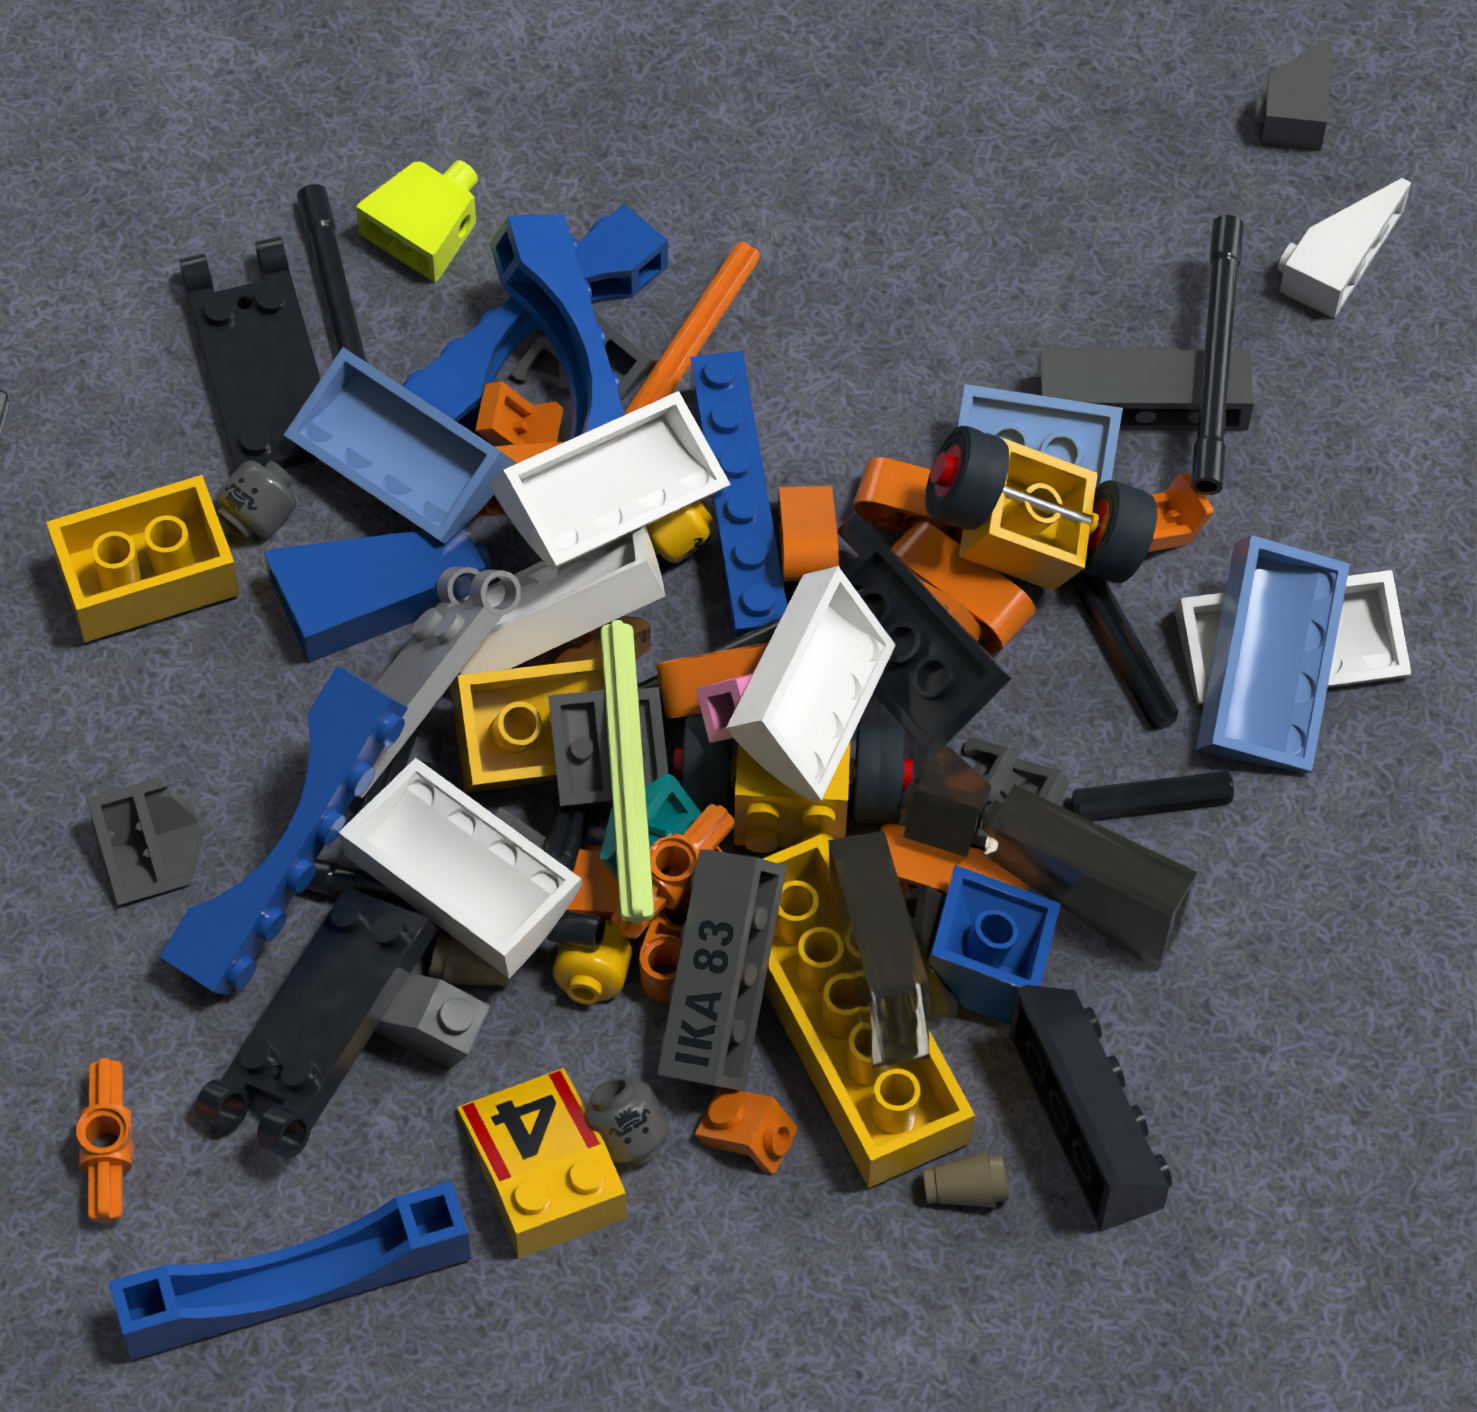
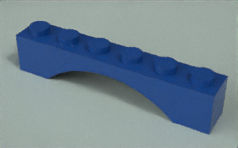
M624 204L610 216L605 215L599 218L592 225L589 233L577 242V258L584 280L588 281L591 288V304L606 300L632 298L668 268V239ZM511 297L499 308L493 307L481 317L478 325L464 337L455 338L450 341L435 361L424 370L418 369L405 380L403 387L473 432L476 429L485 384L494 382L510 354L530 334L539 329L540 326L525 308Z
M565 215L507 216L490 241V249L502 289L520 303L539 324L558 354L568 380L572 401L571 440L625 415L619 396V380L616 373L610 367L605 350V334L602 327L597 324L591 304V288L588 281L584 280L577 258V241L570 234Z
M743 351L690 357L691 395L696 423L731 484L726 489L713 494L712 500L732 640L781 618L787 608Z
M336 666L307 714L310 737L307 777L299 805L285 834L265 861L242 882L214 899L190 907L159 956L160 958L215 993L232 996L236 990L243 989L249 983L257 968V962L254 960L265 942L272 941L283 928L287 918V914L284 911L295 893H301L311 882L316 872V865L313 863L324 845L331 844L339 836L338 832L344 827L346 817L343 814L354 796L358 797L363 794L371 784L375 775L374 763L384 747H391L399 738L404 728L405 720L403 716L408 709L407 706L357 675Z
M449 1181L395 1197L375 1211L344 1227L285 1249L218 1263L163 1265L108 1282L130 1359L134 1360L471 1260L468 1230L453 1183Z

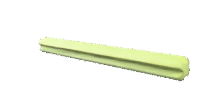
M614 620L612 624L604 625L600 633L620 916L623 920L630 921L632 924H642L643 921L652 919L654 915L634 630L631 625L624 624L622 620Z

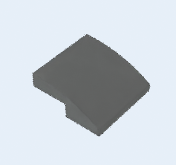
M659 687L638 689L645 787L663 775L668 774ZM604 690L548 695L560 807L612 805Z

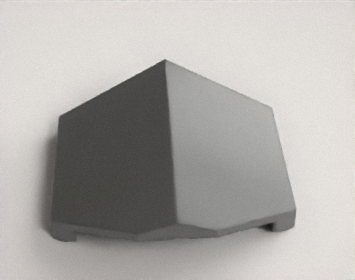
M158 777L86 798L98 850L117 906L191 884L203 841L194 807L174 791L163 779Z

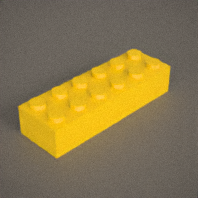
M823 834L763 858L764 860L787 866L764 991L867 1187L870 1188L970 1144L975 1114Z

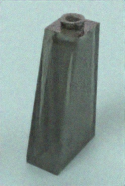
M1015 784L1003 803L995 800L990 806L981 830L988 833L984 856L1046 898L1061 903L1060 907L1148 967L1159 971L1183 928L1197 872Z
M880 831L828 840L830 882L872 1067L928 1059V979L885 832Z

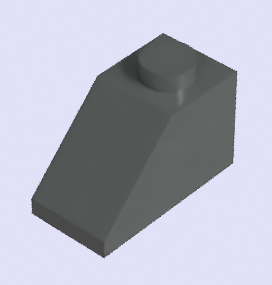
M1320 41L1270 74L1266 94H1256L1253 125L1262 126V145L1321 151L1328 117L1333 41Z
M410 973L374 1032L450 1070L469 1054L490 1005L441 979Z

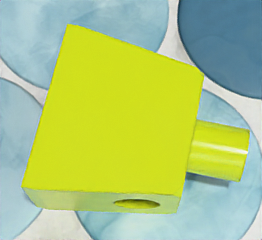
M456 160L443 174L423 162H413L356 206L359 235L436 283L476 224L475 198L469 192L478 183L476 172L461 160Z

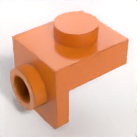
M503 381L487 383L484 387L475 431L495 446L557 442L563 407L557 402L532 405Z
M1190 473L1178 474L1166 492L1150 494L1156 501L1157 522L1148 552L1185 546L1191 543L1212 516L1214 509L1206 496L1198 494L1191 489Z
M719 1087L694 1135L703 1145L710 1148L748 1155L763 1172L774 1174L784 1155L792 1145L793 1138L797 1132V1125L774 1097Z

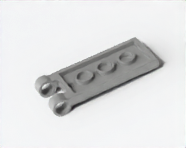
M453 566L446 569L440 575L437 582V594L440 602L435 608L427 610L417 619L412 627L413 637L375 684L376 688L404 704L408 709L403 716L405 724L399 738L391 747H384L373 765L375 775L371 784L357 798H363L503 615L512 612L517 607L521 599V586L513 574L501 570L490 569L480 572L471 567ZM464 573L471 581L470 596L465 602L459 603L453 595V584L456 578ZM498 577L504 584L505 595L498 606L492 607L486 598L488 584L492 579Z

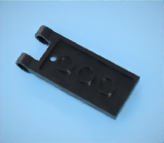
M281 236L255 242L257 258L264 281L216 292L214 291L205 253L179 259L184 285L235 470L245 461L251 460L263 466L272 460L283 469L320 460L284 436L321 378L290 274ZM252 304L248 309L239 308L240 306Z
M854 511L837 529L840 537L859 555L843 573L856 591L864 589L859 594L895 643L893 652L873 694L923 750L934 757L1012 678L891 549L877 530L860 514ZM785 582L783 584L785 596L789 600H791L799 582Z
M345 887L223 1078L211 1080L201 1089L195 1107L198 1119L222 1131H232L242 1123L250 1102L255 1094L282 1104L269 1108L262 1116L257 1129V1139L260 1146L285 1158L297 1156L305 1148L313 1126L435 936L438 928L428 917ZM281 1072V1078L276 1080V1076Z

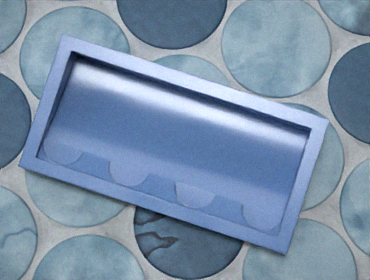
M342 347L284 434L291 441L444 544L462 530L494 495L489 484L504 469L517 464V462L344 347Z
M1254 535L1234 543L1196 751L1291 771L1312 772L1350 567L1349 563Z

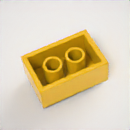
M203 475L46 522L53 553L84 643L240 595L234 560Z

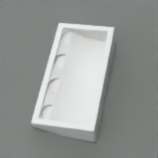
M679 391L508 467L489 484L497 500L519 533L552 569L720 492L731 485Z
M646 526L554 569L544 561H541L514 574L521 586L519 604L512 612L503 615L460 673L463 675L513 668L665 597L661 572ZM502 581L488 586L487 601L492 607H496L502 602L505 595V587ZM467 596V597H465V598H463V599H461V600H458V602H459V603L465 602V601L469 598V596Z
M839 566L803 574L726 727L741 747L766 771L812 802L822 800L895 647V643Z
M1392 570L1348 576L1327 688L1409 677L1411 669ZM1225 592L1181 598L1174 608L1180 640L1197 705H1204Z
M417 758L409 763L338 832L344 855L428 917L507 978H510L539 947L565 913L582 886V879Z

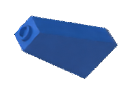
M466 527L445 544L425 530L275 548L264 552L268 579L309 663L417 621L424 612L435 608L440 602L437 594V582L440 575L446 569L453 566L475 568L480 572L493 570L484 544L481 541L473 543ZM464 573L459 575L453 584V595L457 601L470 595L471 581Z

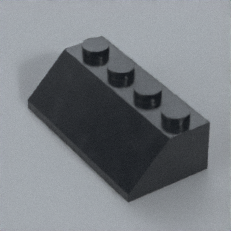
M1025 985L1017 988L1009 1036L1100 1232L1164 1209L1169 1187L1172 1186V1176L1169 1167L1161 1154H1153L1145 1138L1149 1135L1146 1119L1137 1104L1130 1106L1122 1089L1125 1087L1122 1068L1114 1055L1106 1056L1099 1041L1102 1038V1031L1094 1010L1091 1007H1083L1076 990Z

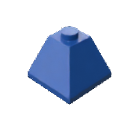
M955 865L951 873L928 961L965 1009L1011 1025L1016 989L1025 985L1041 986L1061 903Z

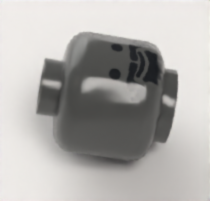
M272 460L265 466L256 461H245L218 490L217 500L221 508L217 511V514L247 540H250L253 535L259 538H267L275 532L296 507L295 496L289 489L294 479Z
M628 1077L612 1078L599 1085L591 1093L590 1103L584 1113L585 1123L593 1131L599 1132L614 1163L629 1162L631 1165H641L650 1161L658 1154L660 1150L659 1145L665 1140L669 1131L668 1119L652 1088L643 1081L631 1080Z

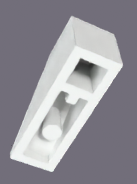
M1401 178L1310 227L1298 245L1291 242L1284 251L1278 265V271L1283 273L1279 292L1329 317L1335 318L1402 215L1411 182Z

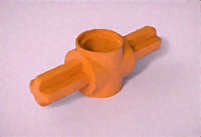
M709 805L683 835L673 833L671 836L657 840L651 846L650 859L654 915L652 919L643 921L642 924H632L630 921H625L621 918L619 907L611 916L610 922L620 935L625 938H638L663 908L674 909L690 901L692 893L691 875L697 867L700 849L714 851L735 825V820L721 805ZM671 866L680 867L685 870L683 874L678 876H668L661 871Z
M102 1058L97 1062L91 1063L89 1066V1106L80 1112L76 1135L79 1142V1169L82 1173L88 1175V1217L93 1222L112 1224V1222L120 1220L123 1215V1175L132 1169L135 1149L132 1139V1112L123 1106V1066L119 1061ZM114 1134L119 1136L118 1140L111 1146L100 1148L92 1145L102 1135Z

